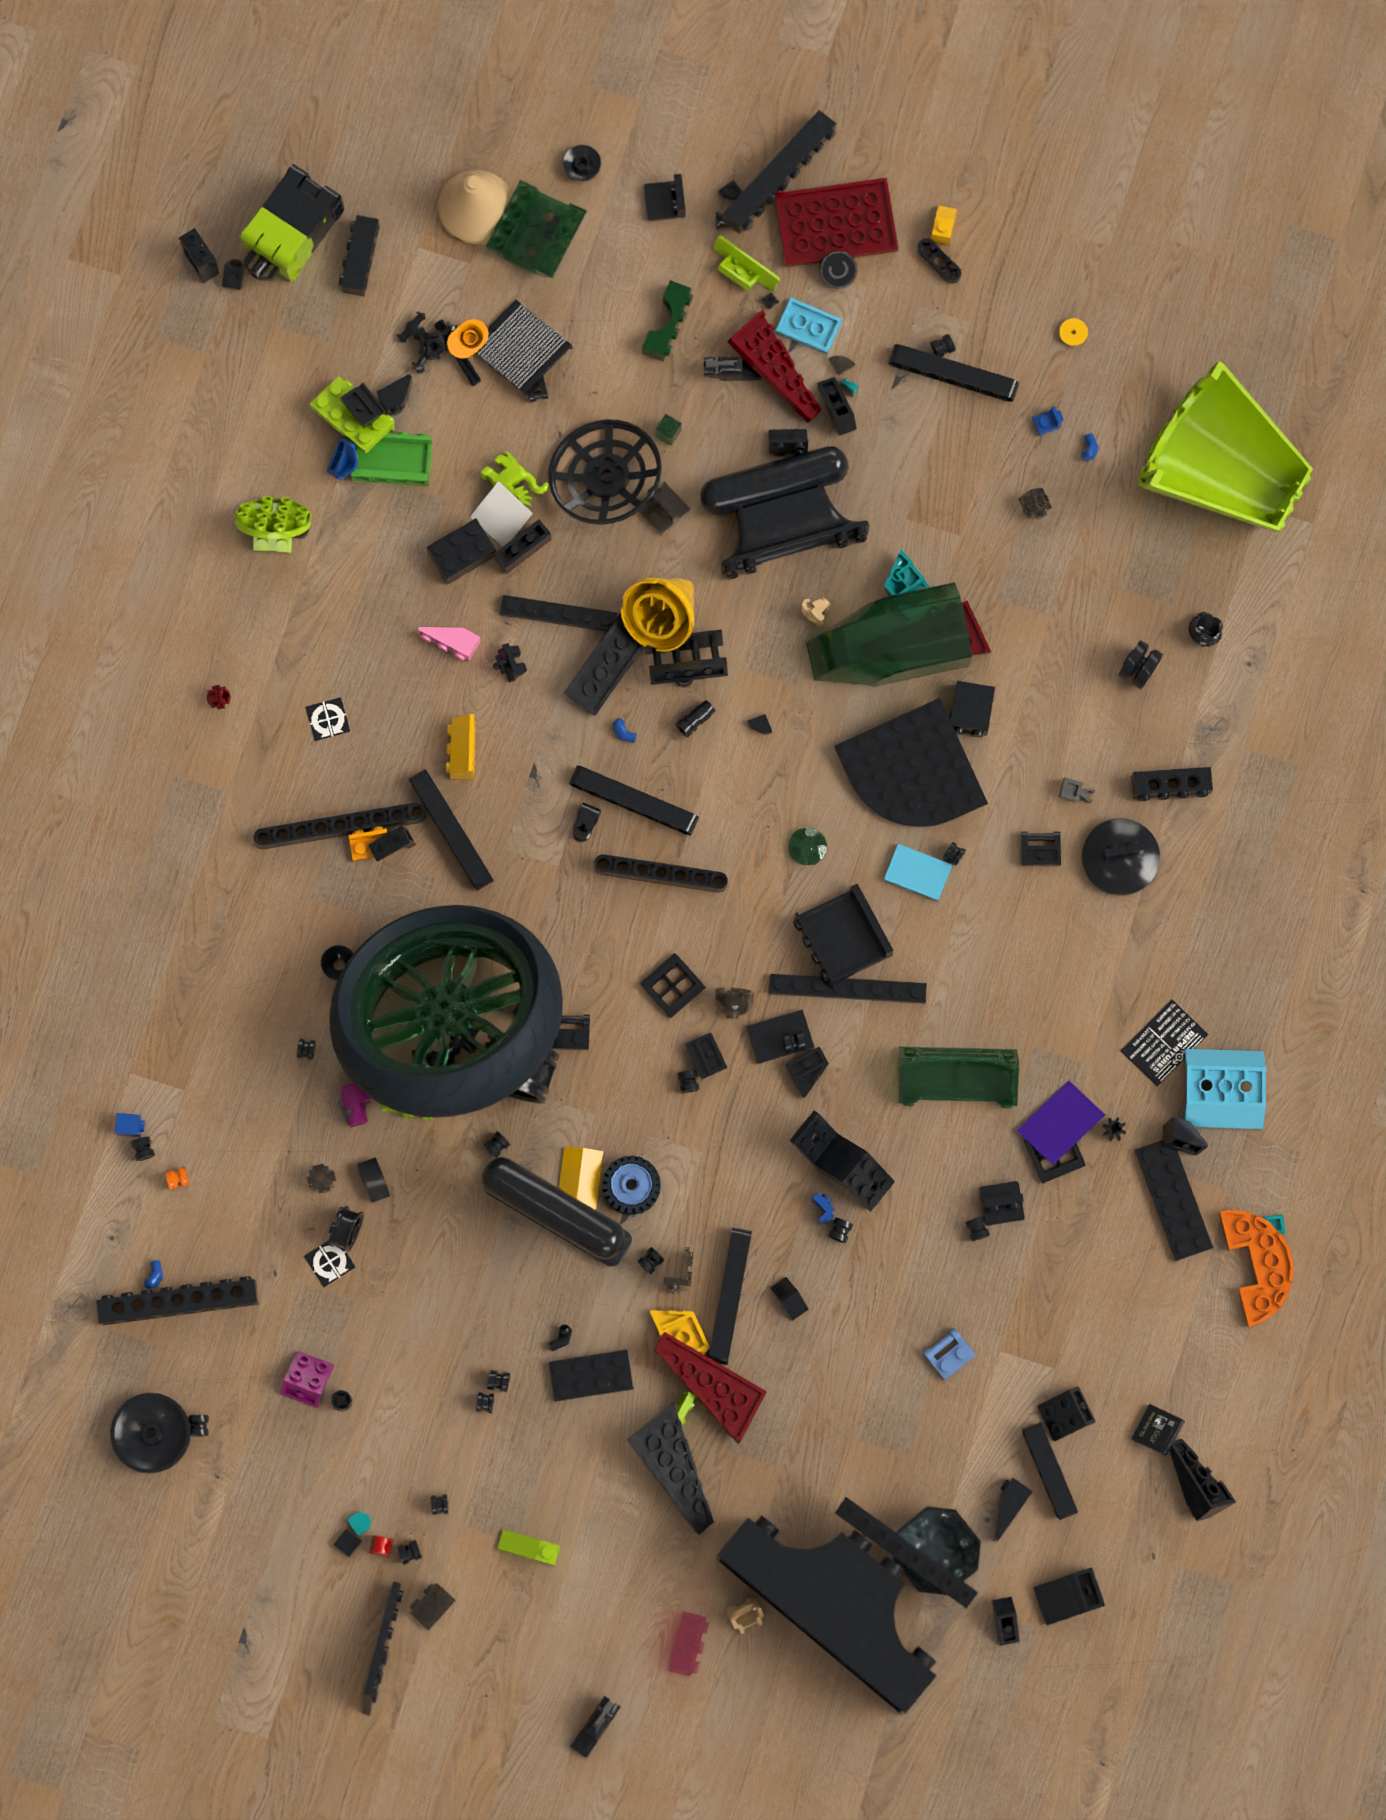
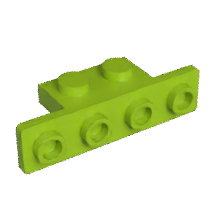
M719 235L713 249L726 258L717 270L747 291L757 282H760L771 291L776 289L780 277L723 236Z

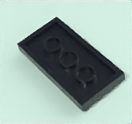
M628 1350L549 1362L555 1402L634 1390Z

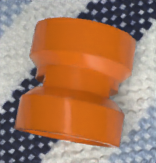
M181 1167L177 1171H165L169 1190H174L179 1185L183 1187L189 1186L185 1167Z

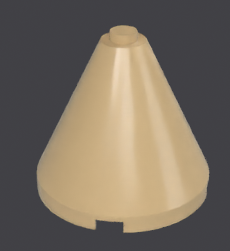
M468 170L455 175L445 184L439 196L438 212L443 227L451 236H455L465 243L483 244L498 238L506 231V227L513 218L514 202L509 187L500 177L484 170Z

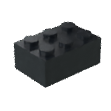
M477 518L427 546L430 558L447 585L494 558V553L496 552L495 547Z

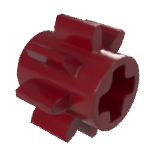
M215 685L212 686V690L207 691V702L211 705V708L224 709L225 704L230 703L231 695L225 686Z

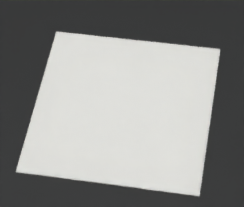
M498 481L470 517L472 519L477 518L482 528L503 547L513 539L533 513Z

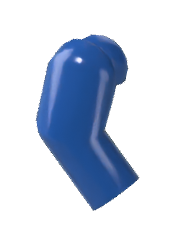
M1089 433L1084 436L1087 443L1086 451L1082 452L1084 461L1093 460L1099 450L1093 433Z
M616 719L613 723V730L616 736L621 740L635 743L637 733L627 731L624 720Z
M160 1260L150 1262L152 1273L148 1279L144 1280V1286L147 1289L156 1288L163 1279Z

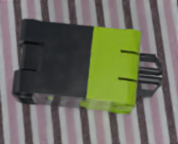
M292 164L241 234L240 238L244 250L248 252L244 259L248 273L260 281H273L278 273L291 282L294 281L331 227L341 217L345 208L341 194L327 185L325 187L320 186L310 178L309 173ZM254 257L258 260L250 269L248 265ZM269 267L272 268L267 277L263 276Z

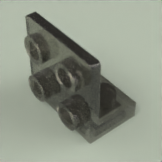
M431 1583L423 1591L425 1596L421 1600L417 1598L409 1607L412 1609L409 1613L428 1630L436 1624L456 1601L438 1583L435 1585Z

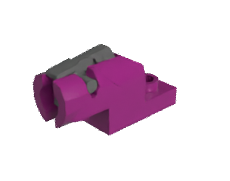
M354 1083L343 1086L341 1098L337 1103L348 1126L356 1127L368 1122L366 1105L364 1104L371 1102L370 1097Z

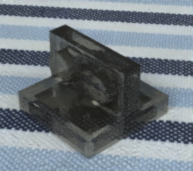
M664 481L657 488L651 500L639 512L663 535L690 511V508ZM653 486L647 491V495L649 494Z

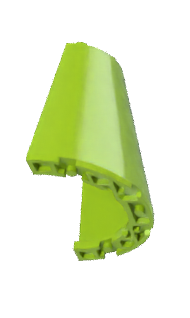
M1218 361L1208 369L1205 378L1201 376L1174 409L1170 422H1165L1145 457L1147 460L1145 467L1142 466L1140 469L1138 484L1146 490L1273 532H1280L1286 524L1284 522L1286 517L1290 516L1294 510L1293 501L1299 500L1303 494L1301 491L1303 486H1306L1310 481V474L1313 468L1221 361Z

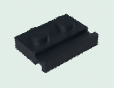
M361 383L359 387H355L340 397L341 402L363 429L377 420L382 414H386L384 407L364 383Z
M711 1032L685 1044L701 1080L727 1069V1065Z

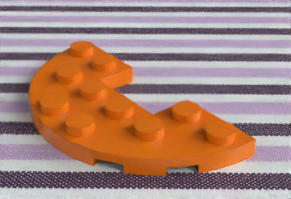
M1240 1210L1220 1211L1219 1216L1228 1251L1248 1246L1257 1281L1256 1285L1238 1289L1249 1328L1269 1319L1285 1302L1293 1282V1259L1282 1234L1264 1218Z

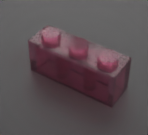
M683 1611L668 1671L692 1677L693 1673L697 1674L700 1663L696 1661L697 1654H702L705 1643L701 1641L702 1634H707L710 1623L706 1622L707 1617Z

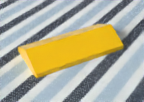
M564 1147L559 1188L596 1210L603 1151Z

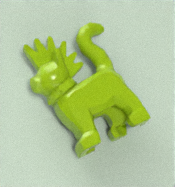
M508 451L505 455L499 454L494 459L498 466L504 467L499 474L488 466L481 471L480 476L484 481L489 480L493 487L499 481L523 505L531 507V504L526 500H532V497L526 495L528 490H524V486L514 489V486L525 480L530 490L535 494L545 493L549 486L548 482H545L542 486H537L536 479L519 465L517 460Z

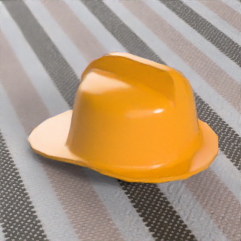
M469 319L463 322L448 337V350L457 358L463 359L472 356L487 342L489 336L488 328L482 321L477 319Z

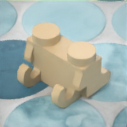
M822 597L812 602L813 606L809 608L810 605L807 603H810V599H805L802 603V614L821 629L824 624V616L830 611V603Z
M754 1597L748 1598L745 1604L739 1607L731 1606L727 1609V1614L734 1629L738 1628L740 1634L745 1633L743 1629L756 1623L759 1626L763 1625L761 1617L764 1615Z

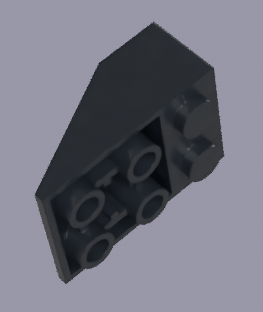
M1092 1567L1033 1587L1046 1626L1105 1606Z

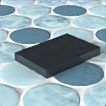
M803 1010L746 1027L758 1064L801 1052L797 1049L791 1053H786L783 1041V1034L785 1033L795 1034L797 1031H803L806 1050L814 1048Z

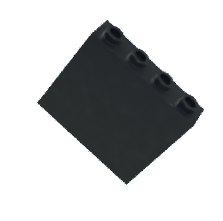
M858 883L851 886L850 891L800 915L798 912L795 913L793 924L796 930L801 931L804 936L802 941L805 947L810 948L812 951L811 958L815 965L818 964L820 966L821 977L824 982L828 981L830 986L893 956L894 950Z

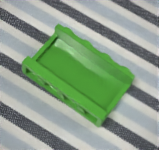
M388 432L367 454H364L355 446L358 467L351 473L352 481L429 486L432 437H428L427 434L413 436L406 432H399L398 434H390Z

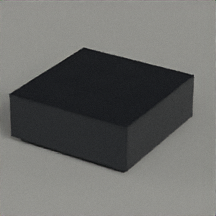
M345 1529L333 1545L350 1557L362 1541Z

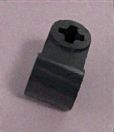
M584 802L582 803L573 827L575 840L585 842L589 839L598 821L601 809ZM584 828L585 832L579 834V831H581V829Z

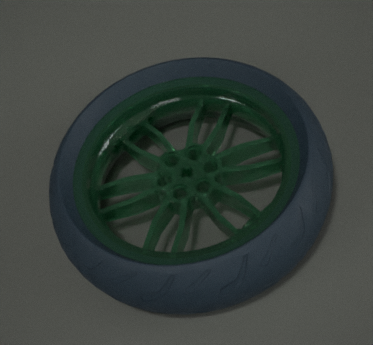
M468 905L437 906L419 910L400 917L378 930L348 960L338 978L331 999L329 1023L333 1048L339 1063L352 1082L368 1097L392 1110L420 1117H452L478 1111L497 1103L519 1089L533 1076L547 1058L558 1035L562 1018L563 998L561 982L557 968L544 945L532 932L514 919L496 911ZM460 955L469 958L457 980H452L456 957ZM446 957L443 967L442 984L434 987L420 971L415 969L416 966L430 960ZM479 957L493 960L511 971L488 978L469 987L474 977ZM407 973L424 990L421 993L403 987L396 980ZM511 984H519L520 988L518 990L485 997ZM388 988L404 1000L416 1005L395 1010L372 1019L380 999ZM521 1001L518 1012L505 1033L489 1021L476 1015L499 1010ZM407 1023L397 1030L373 1038L372 1032ZM471 1028L491 1035L497 1041L489 1048H485L468 1031ZM423 1033L417 1045L412 1064L396 1061L380 1050L403 1043ZM454 1034H459L469 1047L478 1053V1055L465 1061L445 1066L448 1059L450 1037ZM435 1040H440V1048L435 1065L432 1067L423 1064L425 1056Z

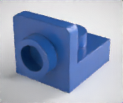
M1053 406L1050 411L1032 417L1039 436L1060 429L1063 416L1060 410L1057 411L1056 407Z

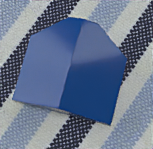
M342 436L339 438L327 469L328 473L341 480L354 472L358 467L355 445Z

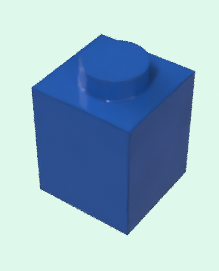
M117 1113L116 1135L141 1137V1132L145 1131V1120H143V1117L136 1114Z

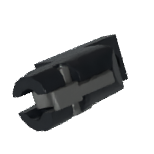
M704 357V367H706L704 368V377L723 378V381L761 380V376L745 360H742V357Z
M604 1696L570 1747L587 1758L621 1707L616 1703L613 1704L609 1698Z

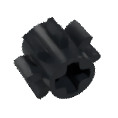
M1119 1117L1115 1121L1108 1118L1109 1125H1102L1106 1129L1103 1136L1108 1135L1110 1142L1113 1138L1120 1141V1134H1126V1131L1122 1130L1126 1123L1121 1124ZM1113 1125L1117 1126L1116 1129L1118 1130L1115 1134L1112 1133L1111 1129Z

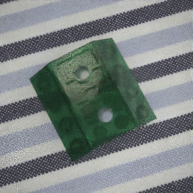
M520 180L486 248L506 261L538 276L553 278L587 210L572 203L567 205L541 193L537 187ZM547 213H552L553 219L549 222L544 221V216ZM533 246L536 248L533 255L526 254L529 247Z

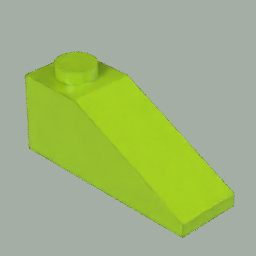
M503 1529L497 1549L555 1566L561 1547Z

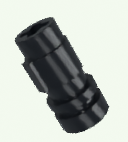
M705 700L688 715H684L682 719H679L675 725L688 738L693 734V731L695 732L698 729L699 725L711 717L715 709L709 701Z

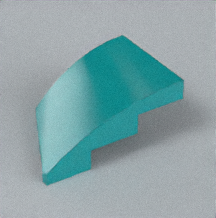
M901 549L884 584V589L899 611L909 621L933 602L938 595L927 584L924 576L915 568L912 560Z

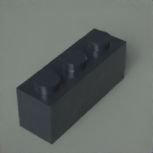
M538 519L495 552L494 560L508 574L551 541V533Z

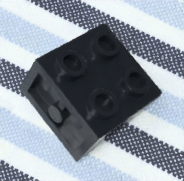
M674 174V181L644 184L648 221L686 217L681 174Z
M807 429L769 430V454L784 456L785 454L792 453V455H798L808 452Z
M1079 1386L1038 1405V1409L1054 1441H1058L1084 1427L1096 1423Z

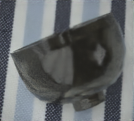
M725 987L715 989L716 1007L721 1013L727 1014V1018L738 1019L739 1015H745L750 1011L754 1001V992L751 993V990L733 987L725 991Z

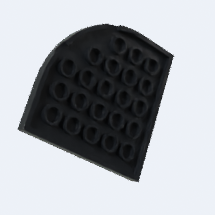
M940 698L834 746L849 781L860 799L875 813L894 823L912 827L936 826L952 821L988 804Z

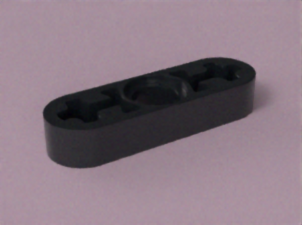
M924 238L919 241L918 254L946 282L950 284L957 283L961 278V269L931 239ZM923 245H930V252L928 250L923 251ZM942 257L945 263L943 265H936L934 259ZM947 264H949L948 269L951 272L956 271V277H949V271L945 269Z

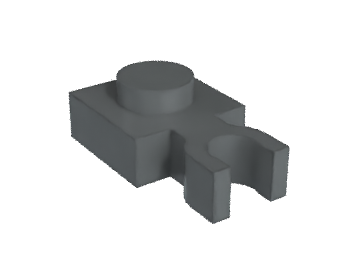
M1063 778L1059 797L1074 802H1079V799L1082 798L1085 802L1091 803L1093 799L1087 797V792L1095 793V790L1090 788L1082 789V782Z

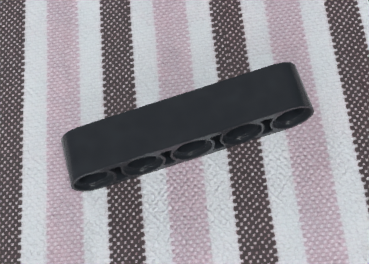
M1038 1422L1023 1428V1436L1058 1520L1077 1514L1075 1502L1042 1423Z

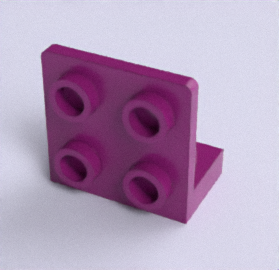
M297 1351L283 1380L281 1394L318 1408L324 1387L331 1375L334 1364Z

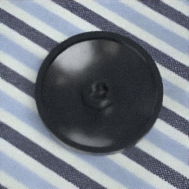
M159 1393L140 1394L127 1400L116 1412L110 1429L111 1444L117 1457L132 1470L147 1474L160 1473L175 1466L185 1455L191 1440L190 1422L183 1408L172 1398Z

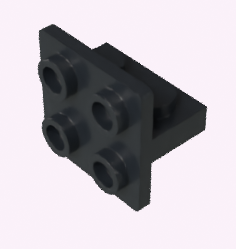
M1018 1181L981 1186L979 1188L986 1226L1025 1219L1022 1205L1024 1199L1023 1194L1020 1193Z

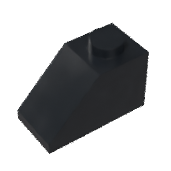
M410 374L376 391L377 398L389 416L392 414L393 416L398 415L405 408L413 383Z
M1172 1117L1163 1125V1141L1166 1147L1196 1156L1208 1147V1143L1190 1121L1179 1117Z
M1012 1596L992 1600L1000 1646L1020 1642L1017 1614Z

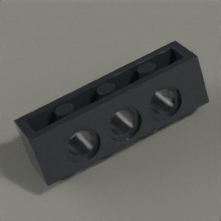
M1211 767L1133 772V798L1139 799V801H1148L1154 797H1158V800H1167L1170 796H1177L1178 799L1188 798L1189 795L1207 797L1213 791ZM1194 780L1197 786L1189 787L1187 781ZM1167 782H1176L1177 788L1171 789ZM1148 783H1156L1158 789L1151 790L1148 787Z

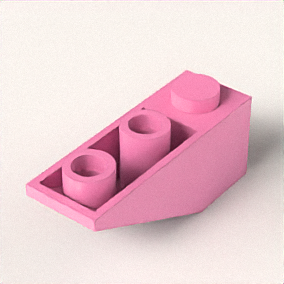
M419 627L418 629L421 639L428 643L432 641L438 644L437 647L445 652L448 650L453 652L454 656L462 661L464 659L470 661L481 642L479 636L464 628Z

